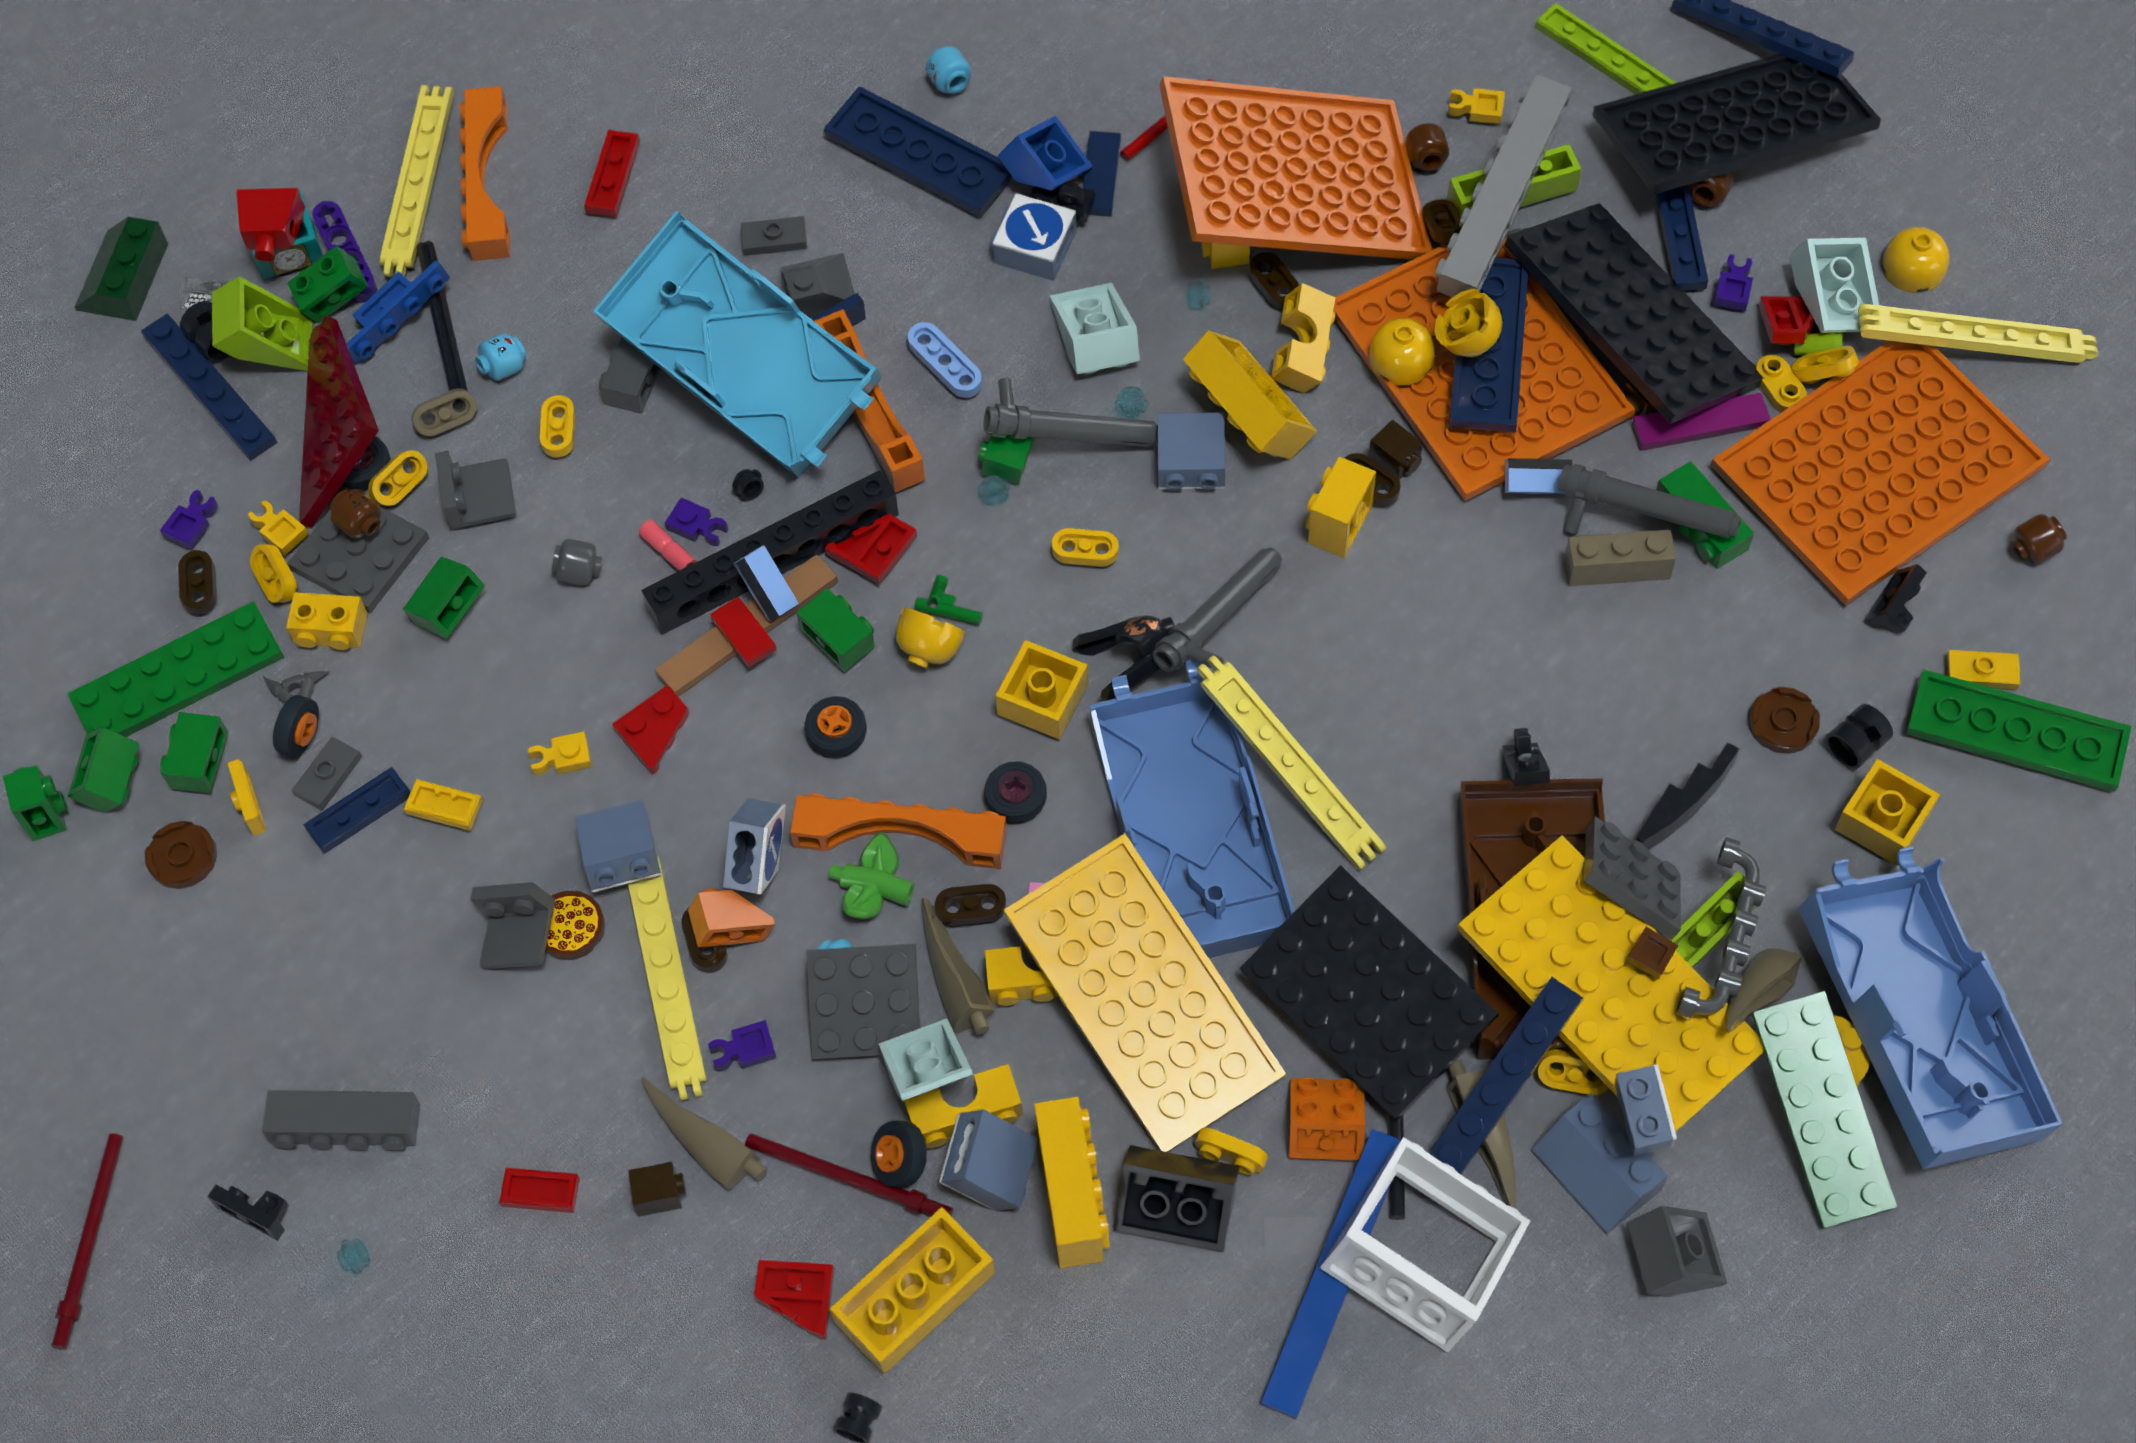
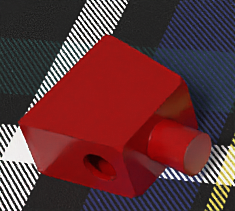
M298 188L237 189L239 230L246 248L255 250L254 257L259 261L269 262L274 259L275 250L292 248L305 212V205Z

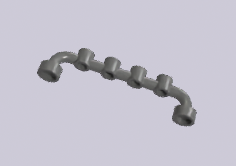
M1728 837L1724 839L1717 864L1731 869L1734 863H1737L1744 868L1745 878L1739 891L1737 908L1731 921L1730 934L1723 951L1722 964L1715 981L1712 998L1701 1000L1699 999L1700 991L1687 986L1682 991L1676 1014L1691 1019L1694 1013L1703 1015L1714 1014L1725 1006L1729 995L1737 996L1743 976L1735 974L1736 966L1744 967L1751 946L1743 944L1744 936L1748 935L1751 937L1753 935L1759 917L1751 914L1752 906L1759 907L1766 891V886L1758 884L1760 869L1756 860L1750 854L1739 849L1740 841Z

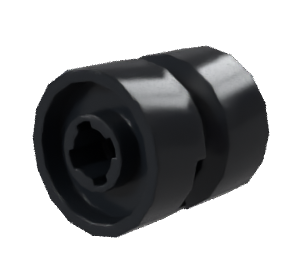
M200 301L188 308L180 320V329L209 361L216 362L228 358L229 354L212 346V302Z
M1861 704L1846 717L1845 722L1839 723L1826 735L1825 741L1830 753L1836 760L1850 769H1858L1872 757L1873 751L1879 750L1892 738L1893 728L1888 719L1877 708L1869 704Z

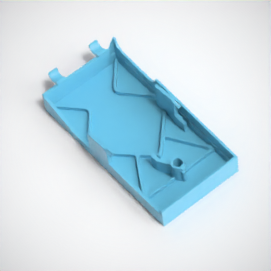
M677 210L593 310L603 323L798 479L811 463L819 467L827 457L826 454L821 452L857 407L864 411L874 400L868 394L882 378L875 366L871 365L799 310L794 300L756 270H750L684 218Z

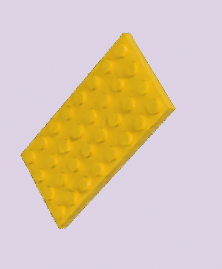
M1126 834L1121 835L1004 909V914L1160 1151L1170 1152L1199 1133L1201 1128L1213 1124L1285 1077V1071Z
M1561 835L1462 920L1456 929L1530 1006H1532L1551 977H1554L1584 998L1559 1036L1616 1096L1617 1092L1614 1082L1617 1073L1658 1064L1674 1129L1677 1132L1764 1053L1760 1036L1745 1021L1731 1032L1726 1030L1729 1009L1727 1002L1721 1010L1714 1014L1703 1015L1694 1013L1691 1019L1676 1014L1677 1005L1685 986L1700 991L1699 999L1701 1000L1711 999L1714 989L1677 951L1673 954L1659 980L1626 961L1645 927L1655 932L1657 931L1584 881L1585 858Z

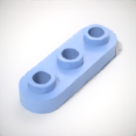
M921 322L911 327L908 332L910 350L956 396L969 398L981 390L982 376L978 367L935 325ZM923 341H928V342H929V343L926 344V345L920 344V343L923 342ZM942 362H949L948 365H941ZM964 382L971 383L969 385H961Z

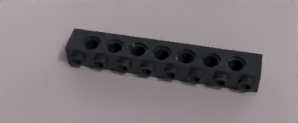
M878 470L642 589L641 592L646 609L661 635L750 591L733 563L764 545L780 573L784 574L805 563L816 554L819 556L825 553V547L829 543L834 541L836 545L852 537L853 531L863 526H870L875 520L887 514H891L894 517L898 516L896 494L882 472Z

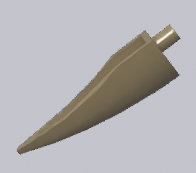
M923 897L921 901L929 956L936 984L953 1031L958 1034L973 1027L976 1034H984L989 1030L986 1018L995 1011L982 980L972 970L951 939L945 926L938 919L929 899Z
M1768 948L1760 951L1743 973L1742 983L1737 996H1732L1726 1030L1731 1032L1752 1016V1012L1780 1001L1795 985L1802 956L1796 952Z
M1462 1060L1455 1061L1449 1067L1453 1080L1447 1087V1092L1455 1113L1459 1111L1486 1072L1484 1070L1466 1073ZM1503 1115L1479 1149V1153L1488 1167L1504 1203L1517 1209L1513 1154L1506 1119Z
M643 1077L641 1079L654 1106L670 1130L700 1165L717 1181L721 1182L727 1190L736 1186L748 1174L757 1181L766 1175L767 1169L759 1163L761 1159L725 1129L681 1107L646 1078Z

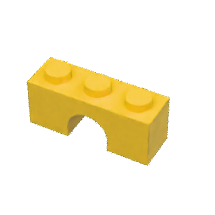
M1301 283L1285 296L1281 324L1293 329L1297 333L1300 342L1291 339L1276 350L1271 375L1274 381L1303 394L1322 382L1326 373V368L1324 367L1325 356L1331 343L1330 339H1328L1330 327L1335 319V312L1333 311L1335 297L1304 283Z
M1020 946L985 950L988 991L992 1003L1010 1006L1018 1003L1020 1000L1033 999L1036 1002H1047L1058 997L1042 971L1032 970L1024 964Z
M1009 1064L974 1074L977 1095L973 1102L967 1106L953 1107L947 1104L942 1098L939 1087L904 1100L909 1121L915 1124L922 1132L926 1148L940 1147L948 1139H951L958 1113L984 1109L1010 1124L1016 1122L1018 1117L1023 1116L1022 1103Z

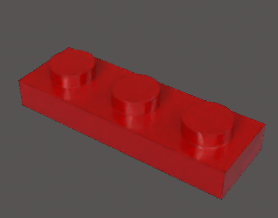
M615 130L607 131L585 200L584 207L586 213L617 217L640 144L639 134Z

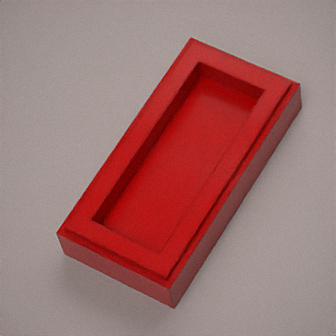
M739 596L710 614L711 620L748 668L777 650L774 641Z
M506 1167L499 1203L501 1207L574 1213L580 1177L574 1173Z

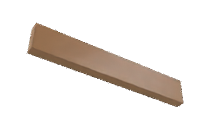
M817 554L784 577L799 602L798 605L774 620L768 621L755 599L746 604V607L767 633L795 614L826 588L830 589L838 583L837 575ZM715 626L655 669V673L665 686L668 685L677 696H680L736 656L737 652L717 626Z

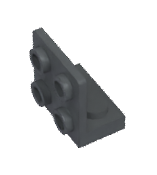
M449 451L435 453L443 510L451 529L516 516L509 464L506 458L460 467L458 462H452Z
M533 882L473 887L470 901L482 908L485 914L489 915L480 966L484 969L541 965L544 960L555 899Z

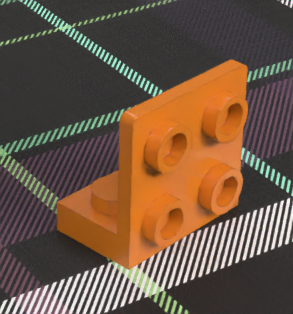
M1313 1077L1291 1078L1289 1158L1359 1161L1364 1150L1365 1139L1364 1089L1355 1080L1348 1078L1339 1080L1316 1079Z

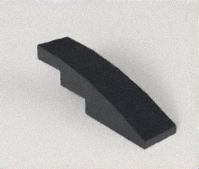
M1727 742L1712 769L1698 763L1683 790L1669 783L1636 841L1642 843L1650 850L1691 819L1719 788L1734 766L1740 748Z

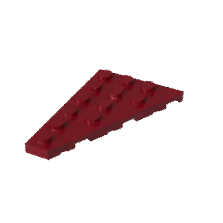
M325 316L320 325L314 327L309 340L299 521L301 524L311 528L379 431L338 321L329 316Z

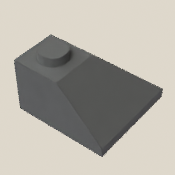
M843 253L781 267L788 296L794 300L799 310L810 319L855 294Z

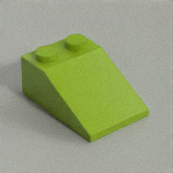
M241 276L236 277L212 292L213 347L236 359L308 371L309 340L313 330V319L302 313L296 306Z

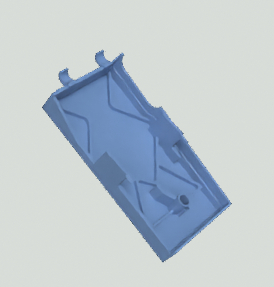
M1188 660L1185 664L1190 682L1132 695L1127 675L1111 678L1116 699L1089 705L1090 724L1121 835L1126 834L1208 958L1261 946L1295 911L1251 758L1246 753L1241 733L1201 687L1200 683L1204 679L1197 671V667L1201 664Z
M1908 847L1899 849L1897 853V862L1901 871L1858 880L1852 878L1848 872V859L1835 861L1832 866V874L1837 884L1815 889L1798 907V910L1923 1169L2043 1141L2058 1129L2062 1122L2007 1003V996L2000 986L1985 952L1974 951L1963 934L1940 880V868L1944 862L1943 858H1938L1921 868L1920 865L1915 864L1913 861L1912 852L1914 848Z

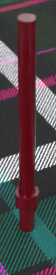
M110 1133L108 1135L65 1297L58 1304L55 1315L58 1318L51 1344V1347L66 1350L73 1322H77L82 1308L79 1300L123 1141V1136Z
M752 1133L746 1139L745 1146L750 1149L905 1206V1210L917 1215H921L923 1212L933 1216L941 1207L950 1216L953 1214V1207L928 1199V1194L915 1189L909 1192L899 1187L887 1186L880 1180Z

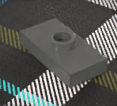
M804 216L741 223L744 256L807 248Z
M331 737L293 787L292 793L301 800L323 810L362 758L360 751Z

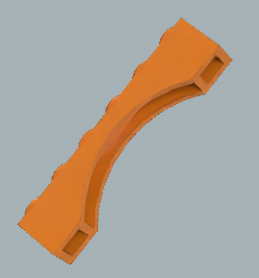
M502 86L465 89L464 102L459 105L461 120L465 122V127L460 128L462 147H465V153H460L462 171L466 174V178H461L460 181L462 196L466 197V204H461L463 223H466V229L461 230L462 245L464 249H469L472 261L511 257L510 230L505 213L493 203L485 192L484 187L485 168L490 154L500 138L508 131L506 99Z
M843 309L814 321L867 361L857 334ZM876 384L868 394L874 400L865 411L857 407L853 413L896 493L925 481L923 459L910 434L899 423L878 384Z
M810 793L807 796L797 795L790 830L794 848L829 851L844 842L861 836L878 834L880 832L903 833L919 836L943 846L955 854L967 866L1002 869L1007 824L1006 816H1000L995 812L969 813L954 807L940 810L931 809L923 804L901 806L886 800H880L876 803L862 802L854 797L833 799L817 793Z

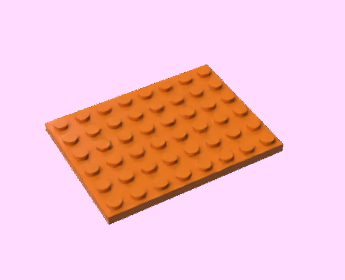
M1163 76L1159 83L1192 241L1410 260L1432 251L1394 100Z
M1505 238L1496 258L1516 259L1504 246ZM1442 245L1335 297L1333 311L1335 312L1336 322L1372 372L1373 369L1369 363L1370 343L1377 329L1386 322L1397 318H1410L1420 322L1429 330L1435 344V360L1432 369L1430 368L1425 374L1424 379L1411 385H1393L1388 383V378L1383 377L1381 374H1379V377L1374 372L1373 374L1462 498L1467 501L1505 481V459H1550L1633 417L1635 408L1625 398L1624 393L1546 290L1528 272L1516 433L1449 427L1455 354L1450 352L1436 339L1434 332L1438 315L1444 316L1445 312L1449 309L1445 304L1452 298L1437 291L1439 278L1435 277L1437 266L1441 258L1447 260L1450 254L1447 251L1448 245Z
M1887 341L1860 359L1855 370L1850 375L1841 378L1835 376L1714 457L1711 467L1847 606L2047 467L2050 458L1935 346Z

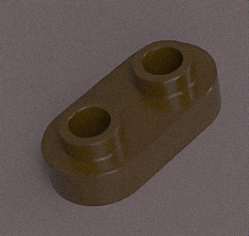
M1438 199L1430 201L1423 206V218L1432 239L1442 245H1448L1453 233L1459 234L1462 229L1459 226L1461 217L1455 205L1449 200Z
M1263 252L1252 258L1250 262V277L1272 306L1283 309L1285 296H1280V294L1287 295L1299 286L1298 281L1277 255ZM1267 271L1270 274L1265 275L1262 272Z
M1352 453L1344 458L1376 471L1373 503L1375 505L1389 506L1397 501L1401 485L1400 480L1395 474L1361 453ZM1386 490L1388 493L1383 494L1379 493L1378 491Z
M193 550L186 553L179 561V597L184 608L189 613L199 615L210 611L216 603L215 565L208 553L201 550ZM203 569L200 573H195L196 570ZM204 597L201 601L196 602L198 598Z
M993 884L946 888L937 895L935 900V912L938 919L950 926L993 922L1001 918L1004 914V909H1006L1005 893L1000 887ZM985 903H992L994 905L992 909H985L982 906ZM951 906L959 908L956 913L947 911Z
M687 909L682 916V926L693 964L701 972H717L727 962L728 953L726 946H708L714 948V951L709 955H704L702 952L708 947H698Z

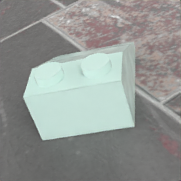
M1866 238L1806 239L1790 254L1795 285L1821 333L1860 332L1858 307L1862 304L1879 305Z
M1112 283L1050 295V302L1066 352L1076 374H1092L1100 369L1125 367L1130 363L1140 361L1137 326Z
M947 1018L879 1043L890 1079L898 1097L902 1101L973 1075L971 1067Z

